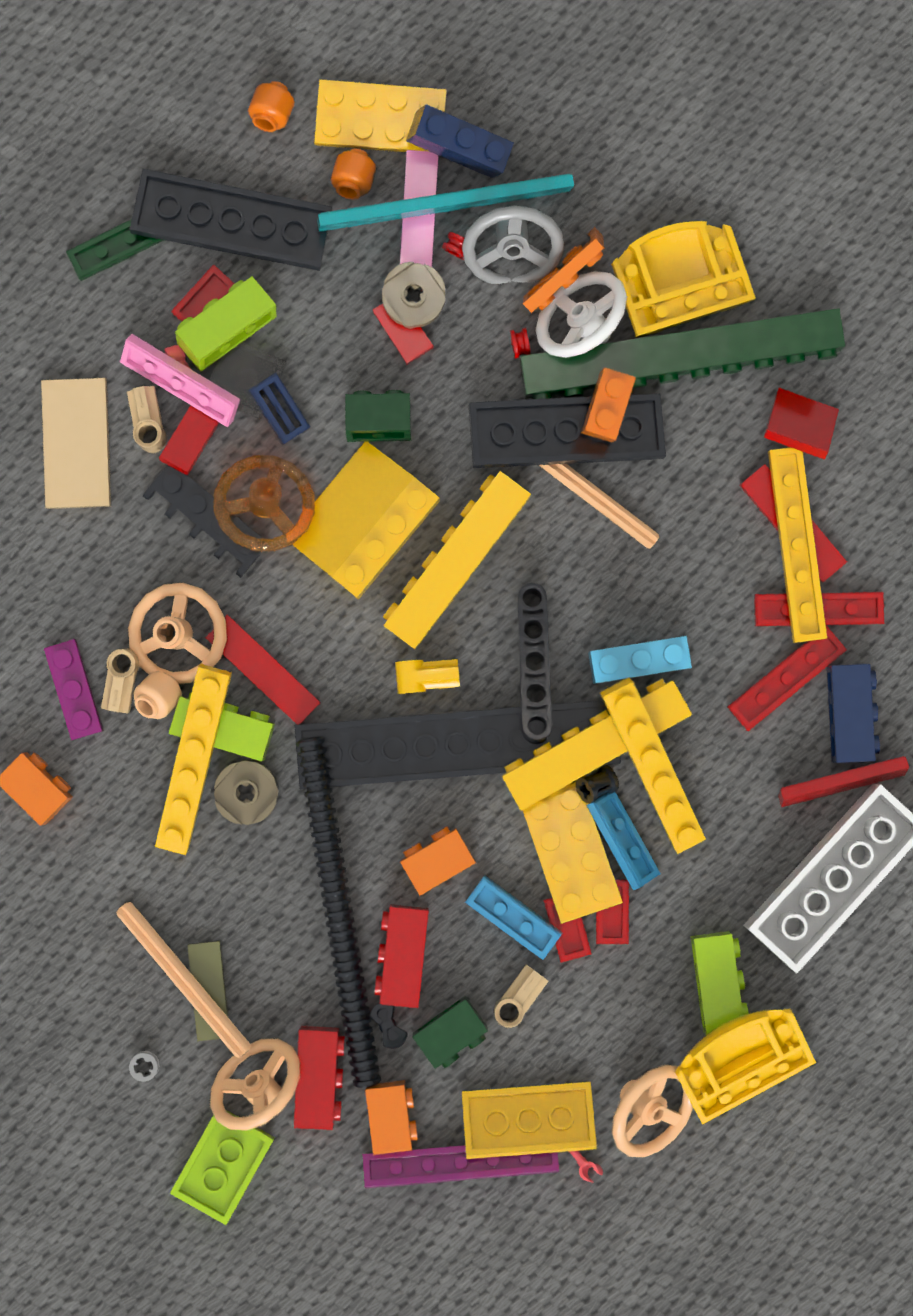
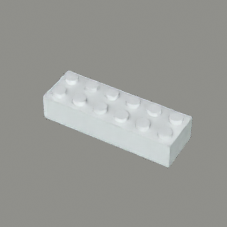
M873 783L743 926L791 970L798 973L913 847V813L881 784Z

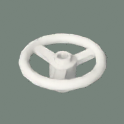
M593 271L579 275L578 279L566 289L561 286L553 293L555 299L539 313L535 330L538 343L550 355L564 358L584 354L596 346L606 343L624 315L627 295L623 282L612 273ZM594 284L606 285L612 290L594 304L590 301L576 304L568 297L577 290ZM557 307L568 314L567 323L571 327L562 344L555 343L550 338L548 331L551 317ZM612 307L608 317L605 318L602 314Z

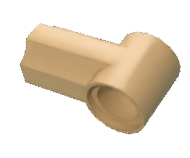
M141 386L127 391L135 442L146 452L157 453L161 451L166 445L167 435L163 430L155 387ZM148 430H157V437L153 442H143V436Z
M129 648L115 650L108 656V672L101 709L130 713L136 675L140 667L137 655ZM121 654L127 655L130 658L131 667L127 672L121 671L117 666V659Z
M526 964L502 998L496 1002L494 1015L497 1022L506 1028L517 1026L549 981ZM507 1003L514 1004L518 1009L517 1016L510 1021L500 1017V1009Z

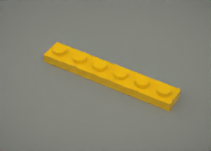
M791 447L769 450L768 456L793 643L827 639L803 452Z
M200 664L197 668L155 844L157 848L183 855L188 853L232 672Z
M627 678L601 691L600 694L676 853L679 854L706 840L633 681Z

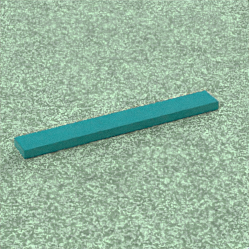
M557 175L319 213L317 218L318 229L321 232L570 192L574 187L573 175Z

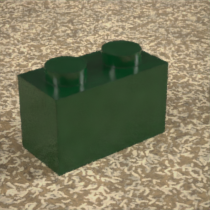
M359 390L353 392V394H345V432L347 442L411 441L410 393H404L400 390H388L385 394H372L369 391Z
M464 996L413 1032L412 1037L434 1069L441 1064L446 1068L459 1059L458 1052L467 1046L473 1049L486 1039L484 1034L488 1032V1027L468 998Z

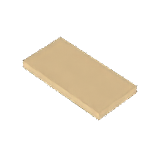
M107 379L41 380L45 508L111 507Z

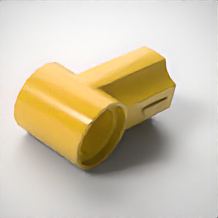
M458 659L424 662V660L395 662L398 694L426 692V689L460 687Z

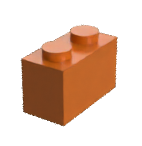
M605 367L600 371L581 433L608 442L616 441L636 377Z
M28 752L21 753L0 774V787L40 826H43L73 798L68 793L71 787L60 776L56 775L53 778L45 770L48 764L38 754L34 752L30 755Z
M448 826L431 835L433 842L423 848L419 842L403 852L406 858L402 859L400 863L419 896L476 863L457 828L450 831Z
M405 1080L378 1083L377 1085L366 1087L365 1092L373 1155L412 1150V1141L418 1140L416 1120L410 1121L408 1108H414L412 1088L406 1089Z

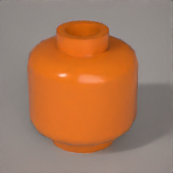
M273 81L257 86L248 108L253 124L266 132H274L284 128L294 107V98L288 91V88L280 82Z
M351 149L350 151L340 153L336 158L331 175V183L336 192L347 199H358L360 196L368 194L376 172L375 163L361 149Z

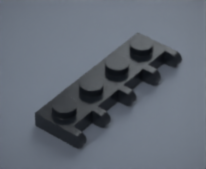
M169 465L165 467L143 494V497L149 500L157 491L172 504L165 512L169 519L177 510H180L196 524L189 534L193 539L203 530L221 545L214 553L218 560L226 551H229L242 562L243 565L236 572V575L242 578L269 545L267 541L194 480Z

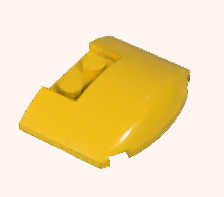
M690 221L668 225L640 237L628 246L619 259L616 258L611 265L615 277L624 284L627 295L626 309L636 337L661 332L664 329L733 309L756 299L731 226L723 224L721 229L706 225L707 221Z
M791 1009L764 1010L735 1018L707 1034L688 1052L680 1066L675 1070V1074L703 1125L815 1064L816 1061Z

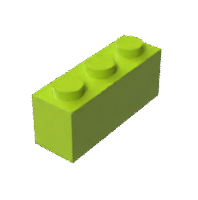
M253 276L246 281L240 280L229 289L228 294L219 300L217 298L211 300L205 305L203 312L194 318H186L178 325L175 331L177 344L197 369L202 372L277 317L276 304Z
M191 692L188 698L179 697L168 734L181 737ZM224 703L214 748L258 761H264L275 727L274 723L268 722L270 716L251 711L250 716L237 713L238 706Z
M729 931L690 936L702 1027L705 1035L735 1018L749 1014L747 1003H741L740 990H745V982L742 970L737 971L736 958L741 957L738 938H733L732 933Z

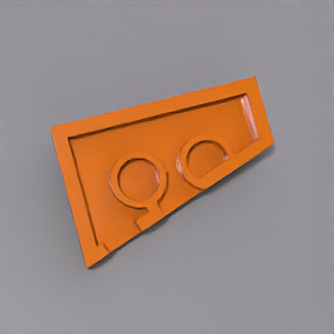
M596 227L587 234L590 237V241L584 247L581 245L574 246L563 259L562 264L564 266L560 270L555 267L550 274L542 278L523 297V305L531 313L537 308L540 310L545 309L555 299L553 293L561 286L564 289L571 286L578 279L579 275L577 272L585 265L588 267L593 266L603 256L601 251L604 249V239Z

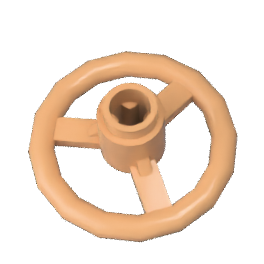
M186 583L164 584L147 593L134 608L128 626L129 648L137 655L139 667L147 674L159 671L169 674L178 684L192 683L195 681L199 665L188 671L172 672L158 667L147 655L160 648L175 650L184 648L202 661L201 664L214 667L221 659L227 641L226 619L217 601L202 588ZM168 596H174L171 617L167 616L159 619L154 625L153 637L142 642L141 627L146 613L156 602ZM188 598L195 599L206 608L213 621L214 640L211 650L193 638L192 627L185 620Z
M260 1039L251 1043V1048L242 1057H231L218 1071L211 1088L210 1108L217 1122L230 1130H250L266 1124L279 1114L293 1097L300 1079V1059L293 1046L280 1039ZM264 1051H274L263 1070H255L248 1074L245 1079H229L237 1066L249 1056ZM286 1060L287 1077L283 1087H281L274 1080V1077L283 1061ZM223 1093L242 1094L253 1105L254 1114L247 1117H234L227 1113L223 1105Z
M663 1065L649 1070L638 1080H631L623 1086L620 1092L621 1101L614 1114L612 1134L616 1147L627 1156L647 1157L661 1151L674 1141L686 1126L694 1108L684 1089L682 1104L678 1112L667 1108V1101L661 1096L668 1078L678 1080L675 1074L678 1066ZM632 1113L633 1118L626 1125L628 1115ZM661 1120L670 1124L654 1140L644 1144H633L630 1142L644 1124L651 1126L659 1123Z

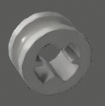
M149 1051L137 1053L130 1061V1074L134 1079L141 1082L153 1079L159 1071V1059ZM144 1058L145 1062H152L153 1067L149 1069L150 1074L145 1075L143 1070L137 1071L136 1065L140 1064L138 1059Z

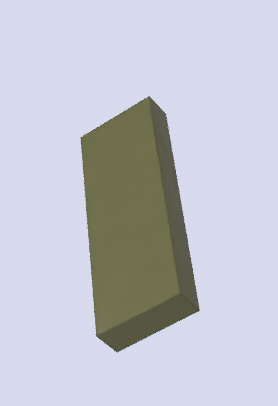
M221 940L188 944L190 973L228 1017ZM194 1008L197 1041L220 1039Z

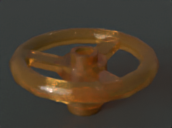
M253 455L236 461L221 475L214 490L213 512L221 530L236 544L253 551H277L293 545L307 532L315 514V494L307 476L292 462L275 455ZM254 468H270L267 477L259 478L251 484L249 497L226 502V495L232 482L243 472ZM282 473L287 474L297 484L302 495V513L295 526L280 509L282 490L278 483ZM251 511L260 518L270 517L283 535L273 539L254 538L242 533L231 522L229 516Z

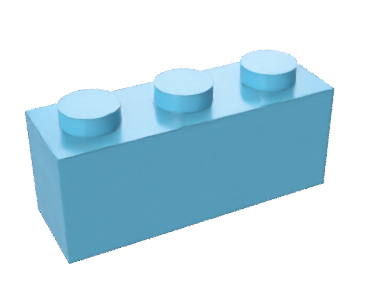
M687 636L588 652L593 684L692 668Z

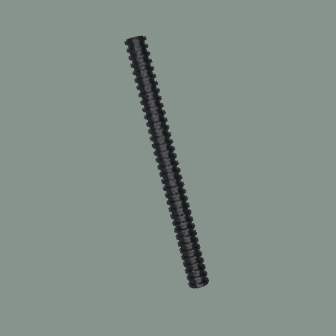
M320 736L310 737L296 742V747L300 748V752L297 755L302 759V762H299V767H303L301 777H305V782L302 785L307 789L304 792V797H308L306 807H310V812L307 814L312 819L309 822V826L313 827L311 837H315V841L312 844L313 847H316L317 851L314 852V856L318 857L319 860L316 862V867H320V871L317 874L318 877L322 878L319 886L323 887L324 890L321 892V897H325V901L322 904L323 907L327 908L324 915L329 920L326 922V927H330L328 937L332 938L329 945L334 949L331 951V956L335 957L333 967H337L334 975L339 979L336 981V986L340 987L338 996L342 997L339 1004L344 1009L341 1011V1016L345 1017L343 1026L347 1027L344 1034L349 1038L346 1041V1046L350 1047L348 1056L352 1057V1059L349 1061V1064L354 1068L351 1070V1075L355 1077L353 1086L366 1088L377 1085L381 1081V1076L377 1075L380 1068L375 1064L378 1061V1057L374 1055L376 1046L372 1045L375 1039L370 1034L373 1032V1027L369 1025L371 1016H368L367 1013L370 1009L365 1004L368 1002V997L364 996L366 987L362 986L365 979L360 975L363 972V967L359 966L361 957L357 956V953L360 952V949L355 945L358 942V937L354 936L356 927H353L352 923L355 920L350 915L353 912V908L349 907L351 897H347V893L350 890L345 885L348 882V878L344 877L346 867H342V863L345 860L344 857L340 856L343 848L339 847L341 838L337 837V833L340 830L335 826L338 818L334 817L336 808L332 807V803L335 801L330 796L333 789L328 784L331 783V778H327V773L330 771L325 766V763L328 762V759L324 758L323 754L326 753V748H322V743L325 741Z

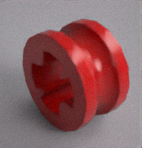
M449 232L447 235L449 241L447 243L444 242L442 248L455 257L464 260L462 251L464 237Z
M522 328L519 333L510 330L514 358L519 359L521 354L531 355L526 328Z

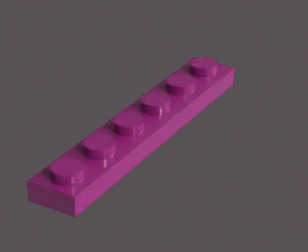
M463 1145L373 1155V1153L363 1154L365 1189L555 1173L559 1172L558 1152L466 1159V1146Z

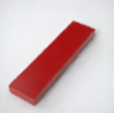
M764 464L739 486L778 531L771 471ZM812 520L819 580L823 583L844 566L847 561Z
M884 592L821 593L825 625L884 624ZM754 594L755 626H791L787 594Z
M226 615L227 641L223 655L297 725H300L321 702L229 615ZM214 629L205 637L211 644H213Z
M827 625V639L806 641L727 706L747 732L847 651Z
M902 756L781 788L779 792L780 805L782 808L905 776L909 765L907 758Z

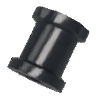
M604 765L598 769L597 773L588 777L582 776L576 780V789L581 799L585 803L591 804L595 802L598 796L604 793L612 794L618 791L619 781L613 769Z

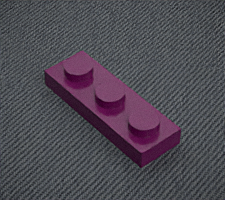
M76 639L43 648L71 740L102 732L103 727Z

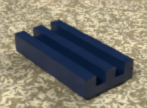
M273 373L268 378L248 389V392L281 444L287 443L310 428V425L277 373ZM272 382L299 423V427H294L268 386ZM260 390H263L289 431L287 435L259 393Z

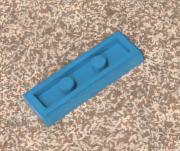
M616 792L612 794L606 793L597 798L595 802L586 805L633 890L642 887L661 874Z
M487 876L481 879L465 902L542 960L545 959L563 934Z

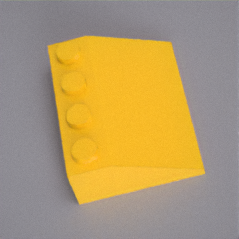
M364 442L285 539L359 600L440 502V498L372 444Z

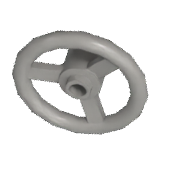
M523 206L496 208L480 216L466 231L462 244L465 264L476 277L491 284H503L511 281L507 276L495 273L485 267L501 257L510 260L524 257L539 266L525 275L512 279L515 282H535L550 274L559 265L565 248L562 231L555 221L535 208ZM526 220L543 227L550 236L552 248L549 256L529 244ZM496 223L497 243L476 255L475 245L478 237L487 227Z

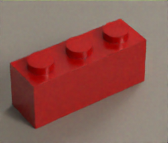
M391 904L389 912L383 911L381 931H387L386 944L380 943L378 963H384L383 976H376L374 995L380 996V1004L419 1008L429 908Z
M301 1026L299 1028L297 1055L300 1059V1079L295 1093L294 1128L333 1130L335 1121H341L342 1101H336V1088L343 1087V1069H339L337 1066L338 1056H344L345 1036H339V1028Z

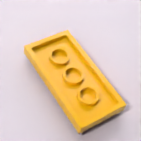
M319 79L314 144L319 146L407 152V150L427 151L406 142L416 111L427 104L445 112L447 89Z
M576 782L566 785L523 810L561 924L623 903L595 821L586 806L588 804L581 799L577 792Z
M591 1082L462 1091L466 1159L597 1149Z

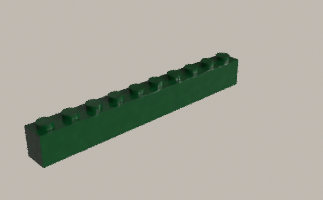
M840 308L604 343L584 354L567 358L553 356L547 352L520 356V367L525 399H551V395L564 393L565 398H573L584 395L583 390L595 388L600 371L604 367L636 377L633 388H639L647 385L646 380L659 379L660 384L676 382L679 380V375L691 374V379L708 377L710 376V371L719 369L723 370V374L741 372L742 366L754 364L755 369H765L773 367V361L786 360L787 365L805 362L806 356L818 355V360L837 357V352L845 347Z

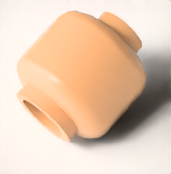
M159 671L150 673L134 690L136 709L144 717L153 719L166 717L177 706L179 697H182V691L177 681L169 674Z

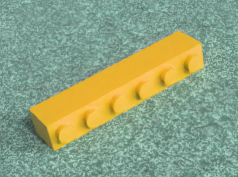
M499 471L496 477L492 474L487 477L480 487V490L484 493L477 502H474L472 499L469 501L460 514L464 517L463 521L457 528L452 525L441 539L445 543L438 554L434 551L429 554L422 564V567L426 570L419 579H416L414 576L411 578L402 591L406 594L405 598L399 605L394 602L383 616L387 620L383 626L414 650L531 496V493L501 471Z
M662 678L646 687L648 693L640 697L657 734L692 715L673 680L665 683ZM606 710L590 718L589 721L592 725L580 731L579 727L576 726L561 735L563 741L552 747L550 742L533 750L532 752L535 757L523 762L519 758L504 767L507 773L501 776L521 811L627 752L614 721Z

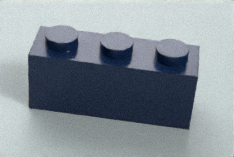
M427 104L416 111L406 142L491 178L504 173L514 142Z
M871 664L827 666L831 761L833 763L876 761L875 754L880 753V740L878 735H874V722L878 721V706L876 702H872V690H875L877 685L875 670H871Z

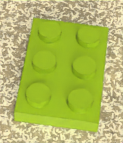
M227 1111V1113L231 1114L232 1116L238 1117V1116L234 1115L233 1113ZM213 1115L170 1194L227 1225L275 1137L257 1127L250 1130H230L217 1122Z

